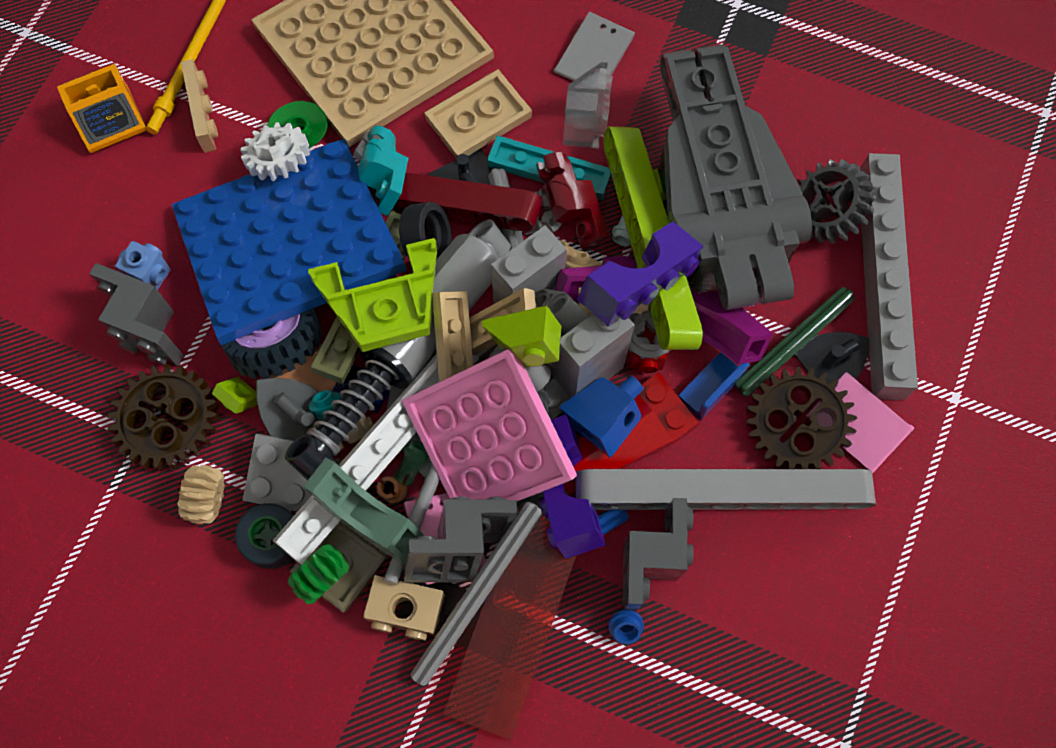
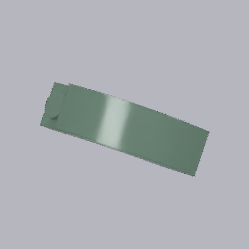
M328 458L323 460L303 486L314 496L313 499L334 517L402 564L405 563L409 539L424 536L408 518L371 496L335 462Z

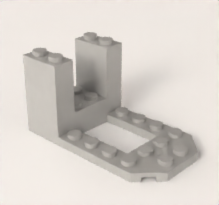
M543 226L491 264L493 304L522 288L534 290V293L541 289L554 290L560 269H565L567 249L546 226ZM592 314L564 336H561L559 361L545 364L551 371V381L545 385L549 394L548 416L550 420L562 416L563 414L559 407L600 377H605L609 380L624 368L635 326L629 318L626 320L620 318L610 326H607ZM495 344L475 354L479 358L477 362L491 353L498 345ZM391 385L387 410L406 388L401 389ZM416 432L401 450L425 480L432 461Z

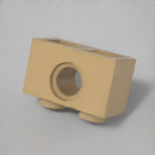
M374 576L363 617L368 622H372L371 629L391 633L393 627L406 630V637L426 641L427 635L436 636L445 600L444 591L398 581L397 585L394 586L384 582V577ZM403 601L413 603L414 609L408 618L400 619L396 617L395 610L399 603Z

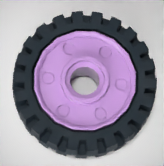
M313 308L283 321L280 320L276 324L261 330L253 331V333L226 343L222 347L237 372L239 371L241 375L245 377L249 375L250 378L257 379L260 375L262 379L270 378L272 372L277 377L283 375V369L287 368L289 372L295 370V363L303 365L307 361L305 355L312 357L316 352L314 347H319L323 332L318 316Z

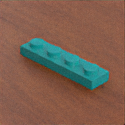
M497 135L487 159V165L491 168L504 169L505 172L545 183L539 178L536 164L537 162L544 163L543 157L553 153V151ZM567 156L572 164L576 180H591L597 199L603 200L611 177L610 169Z

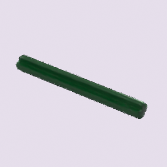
M845 287L839 288L763 356L760 361L744 373L734 384L737 392L744 397L753 393L761 382L764 383L770 375L774 374L854 301L853 292Z

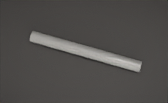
M433 463L409 517V520L418 529L421 527L440 480ZM392 558L383 581L396 586L404 564Z

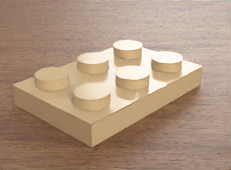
M499 69L425 112L426 121L456 159L460 154L469 156L494 141L497 135L502 136L532 118L530 107Z

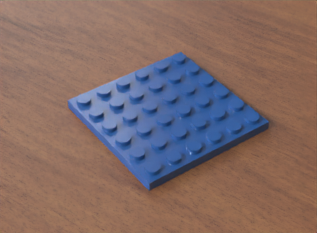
M344 139L310 151V155L305 156L307 163L305 165L298 164L299 171L297 173L293 171L288 172V178L277 175L275 181H272L270 176L260 180L258 174L254 176L249 174L172 204L212 326L221 345L251 334L253 331L276 324L280 320L283 321L327 303L311 281L308 269L338 262L345 290L377 283L407 271L405 262L366 183L359 179V168Z

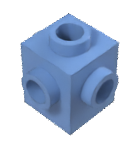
M131 241L127 249L120 253L115 268L120 273L153 285L157 290L171 270L163 259V253L160 249L149 243L143 246L135 241Z

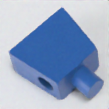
M631 375L619 386H616L605 377H600L564 402L559 408L563 415H567L576 432L608 457H611L641 420L642 415L634 399L644 389L640 382Z

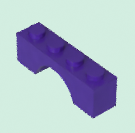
M672 221L653 233L642 256L646 268H628L609 261L587 275L577 300L607 326H610L620 318L626 320L640 304L648 305L662 289L668 291L681 276L688 277L699 265L700 261L697 258L703 245Z
M565 414L551 419V422L574 466L583 457L576 431ZM564 483L543 491L544 497L540 498L539 501L544 516L550 520L551 527L546 528V532L552 548L558 547L562 555L567 559L606 546L598 515L588 499L573 498L564 494Z

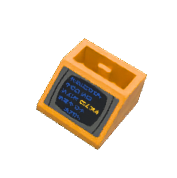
M115 64L57 86L65 108L90 153L147 131L128 85Z

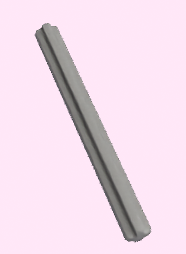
M532 502L525 503L412 670L410 676L415 682L422 686L430 682L542 516L543 511Z

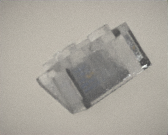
M608 62L599 63L568 85L563 145L599 148L600 137H604L607 128L610 107L609 101L613 76L607 75Z

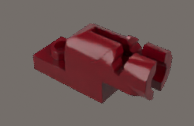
M549 153L543 157L544 163L537 162L536 168L540 180L547 183L543 186V191L547 195L554 219L559 223L573 222L581 249L592 250L609 237L592 181L576 180L572 164L566 153Z

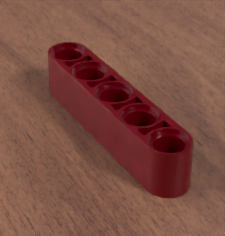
M405 173L402 193L394 208L403 212L409 205L434 202L443 208L448 220L477 225L485 220H493L498 228L530 232L535 227L542 198L532 191Z

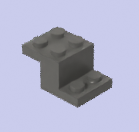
M95 263L89 274L99 284L97 288L110 297L108 304L98 319L108 329L106 334L119 341L118 346L129 353L136 354L140 351L148 354L146 357L156 364L165 366L167 362L178 367L184 355L163 332L174 313L166 300L153 285Z
M464 496L445 499L437 530L438 539L433 536H420L416 539H409L403 569L404 583L473 582L484 554L483 543L500 542L515 520L517 514L516 500H506L503 497L471 500Z
M673 498L664 512V532L629 531L623 544L622 610L637 612L643 604L645 605V600H649L650 579L677 581L687 572L688 566H692L693 545L687 544L688 530L692 531L693 510L687 509V498Z

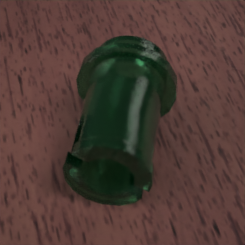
M415 440L405 445L403 449L405 455L393 475L401 484L406 476L405 485H412L422 463L427 462L429 459L423 443Z

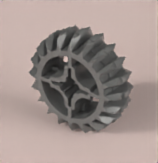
M829 159L826 167L822 163H817L815 172L806 170L808 177L805 180L797 179L802 195L807 200L812 219L810 239L815 237V240L819 243H824L827 239L831 244H835L839 236L843 241H848V232L852 231L854 234H859V229L857 228L859 223L868 225V220L864 216L865 214L874 213V208L869 204L877 201L876 196L872 193L875 186L871 181H868L869 175L865 171H860L861 168L857 164L852 163L850 165L843 159L837 164L834 160ZM839 181L837 184L833 186H826L832 182ZM828 194L834 199L837 209L831 205L830 199L827 197ZM853 199L852 204L848 209V204ZM831 217H838V219L831 222H820L822 220L826 221Z

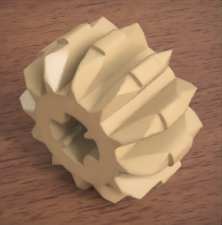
M192 465L185 472L184 480L181 481L179 501L177 503L179 506L178 513L183 520L197 524H211L219 515L225 487V477L220 469L207 465Z

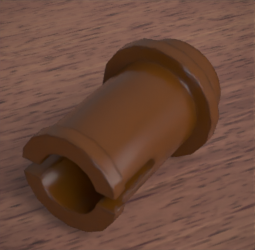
M387 476L382 478L383 483L378 482L377 492L387 502L395 504L405 499L408 488L403 479ZM392 485H394L395 494L389 493Z

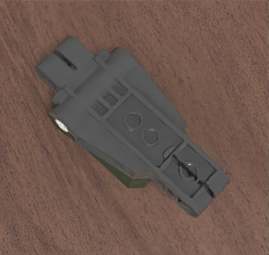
M721 44L695 48L693 52L688 49L662 53L660 56V72L673 123L667 131L658 169L666 192L667 218L669 223L675 222L703 245L697 258L700 261L698 267L691 275L686 277L689 286L698 293L718 290L724 310L755 306L757 301L760 304L791 300L794 295V282L789 262L798 245L807 243L810 240L812 233L810 208L763 116L745 105L729 48Z

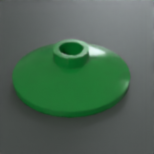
M295 101L277 109L270 117L267 126L274 128L275 123L279 122L280 126L284 127L287 123H291L293 129L299 127L302 134L305 133L309 144L308 148H311L324 137L328 123L324 111L319 106L307 101Z

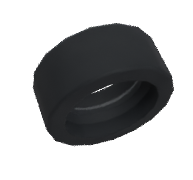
M434 202L409 205L403 210L399 222V236L403 251L408 257L406 245L426 240L425 226L427 240L432 238L436 240L437 260L451 243V228L446 213L441 206Z

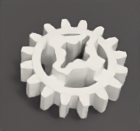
M276 122L274 128L264 125L261 132L254 130L252 132L254 138H246L244 140L246 146L240 149L243 154L241 158L246 169L249 170L252 176L258 174L260 180L270 176L271 180L275 181L277 175L288 178V172L293 171L297 173L299 171L297 165H305L307 163L305 156L310 155L305 133L302 134L299 127L293 129L291 123L281 127L279 122Z

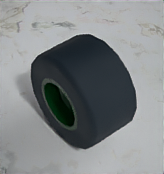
M263 503L250 508L242 515L236 525L235 541L237 549L246 560L262 569H276L287 565L293 558L274 541H271L293 518V515L286 508L278 504Z

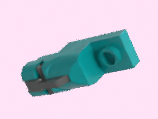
M374 126L370 131L366 132L353 155L360 161L358 169L360 181L377 190L375 194L379 198L377 207L380 213L388 216L401 196L408 157L396 152V138L389 129L383 126Z

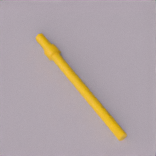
M226 0L212 1L181 62L191 59L195 62ZM181 62L163 96H159L153 106L154 113L146 126V130L151 134L156 135L165 118L170 117L175 107L173 102L184 83Z

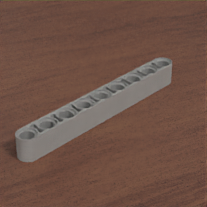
M586 469L577 471V476L575 477L576 498L588 499L594 510H666L673 498H687V509L692 510L866 509L876 506L872 471L865 469Z

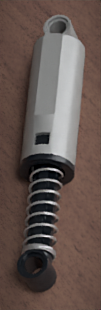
M485 220L475 226L469 234L457 236L436 260L433 293L467 291L469 311L492 284L491 264L509 252L511 247L493 220ZM433 303L430 335L365 352L361 350L360 354L365 361L366 370H359L357 372L358 379L349 381L350 389L341 391V400L332 402V411H324V420L316 421L314 424L315 429H309L307 434L297 438L286 450L285 460L307 481L325 458L335 462L333 456H337V453L340 451L338 445L343 440L349 441L347 434L351 430L357 431L356 423L360 419L366 420L365 412L368 409L374 410L373 403L376 399H383L381 393L384 389L391 390L389 383L401 389L407 388L437 352Z

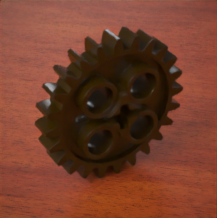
M166 364L162 373L154 365L149 376L143 371H139L140 380L138 382L130 378L127 379L131 387L128 391L120 388L117 390L123 396L122 400L111 401V404L118 409L117 412L108 413V417L116 422L108 427L110 432L117 434L111 441L115 445L121 446L118 451L125 457L129 456L128 460L135 465L141 461V466L148 470L154 463L156 469L163 471L166 462L171 468L177 469L178 459H182L186 464H189V454L191 452L198 456L202 455L198 448L200 444L211 445L210 441L206 438L207 433H217V430L210 425L211 422L220 420V417L212 412L219 408V404L215 400H211L214 397L212 395L213 390L207 388L208 383L204 378L198 379L199 376L195 371L191 370L187 373L183 366L180 365L174 372L173 368ZM166 390L165 396L161 400L155 401L156 395ZM141 403L149 404L165 416L170 415L177 423L188 427V431L183 432L167 420L158 418L148 409L140 407ZM193 406V410L189 415L181 417L186 407ZM146 417L145 424L135 429L136 423ZM169 433H174L173 439L168 444L162 445L163 438Z
M796 367L793 376H790L789 372L783 369L781 380L773 374L770 375L769 382L771 386L761 382L758 388L763 395L753 393L751 399L758 405L748 406L747 408L748 413L755 415L754 418L746 421V425L755 427V430L749 433L748 438L759 439L754 450L757 451L765 448L767 452L763 457L764 461L772 456L776 458L774 468H779L784 462L787 464V469H795V466H799L800 469H808L809 465L813 469H821V461L826 466L831 467L834 465L831 455L839 459L844 456L839 446L849 448L852 445V442L845 435L850 436L856 433V429L848 426V423L854 422L857 416L847 414V411L854 406V402H843L842 399L847 395L848 391L844 390L837 393L835 388L839 381L835 380L827 384L825 382L827 378L826 372L818 379L814 377V368H810L806 376L802 375L800 367ZM796 390L802 391L807 396V403L804 405L794 403L791 399V392ZM816 399H820L821 404L806 419L805 424L800 425L786 442H781L780 437L793 425L797 419L796 417H800ZM817 413H828L833 420L832 426H821L816 419ZM772 414L781 415L785 420V427L782 429L773 428L769 424L768 417ZM797 436L806 437L810 441V450L806 452L798 450L794 445V438Z

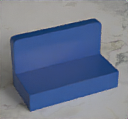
M720 352L678 397L688 410L702 421L735 386L734 384L744 375L750 364L744 363L737 366L725 354Z

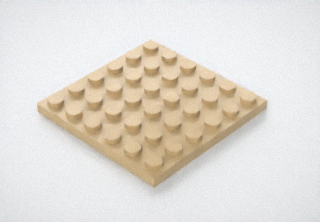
M284 0L252 19L254 28L312 102L324 111L327 121L341 139L345 140L348 148L362 140L366 132L370 131L372 127L385 126L494 58L492 48L450 0Z

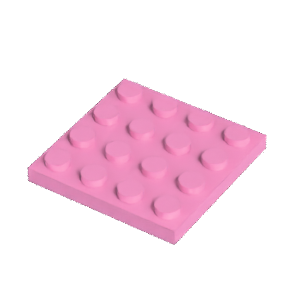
M510 348L402 400L450 499L458 496L468 497L471 500L503 497L506 500H516L517 502L571 481L577 476L523 362Z

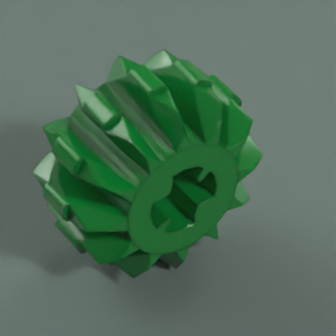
M330 544L323 545L289 576L288 584L299 599L301 598L306 604H311L348 572L349 564L338 549L336 550Z

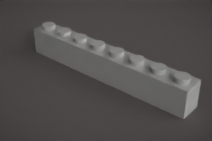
M869 153L860 167V171H865L869 175L868 181H871L875 186L872 193L876 196L877 200L869 204L874 208V213L865 214L864 216L868 220V225L861 223L872 394L878 399L906 400L918 388L900 155Z

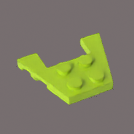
M435 238L406 245L413 270L412 274L349 290L344 288L338 262L308 269L311 281L362 352L430 335L432 293L434 291L437 256Z

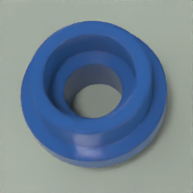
M622 610L615 613L610 618L608 624L610 634L616 641L622 644L636 642L644 630V622L641 615L632 610Z

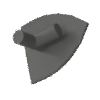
M268 378L256 380V401L260 418L267 432L271 436L294 441L300 436L307 434L308 430L315 426L316 421H321L309 410V404L313 396L319 391L310 385L294 379Z

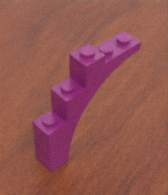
M626 255L604 257L602 265L560 269L554 290L567 293L579 304L577 300L578 288H582L588 274L609 261L624 267L638 269L637 263ZM689 286L702 326V340L719 349L737 364L760 361L773 333L743 308L724 310L718 291L698 293Z

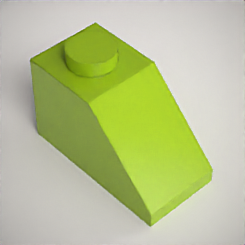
M547 305L482 321L483 328L496 344L504 351L510 348L526 368L559 361L562 326Z

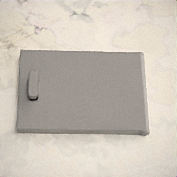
M588 12L557 67L554 68V73L576 82L598 67L595 92L602 94L634 38L635 32Z

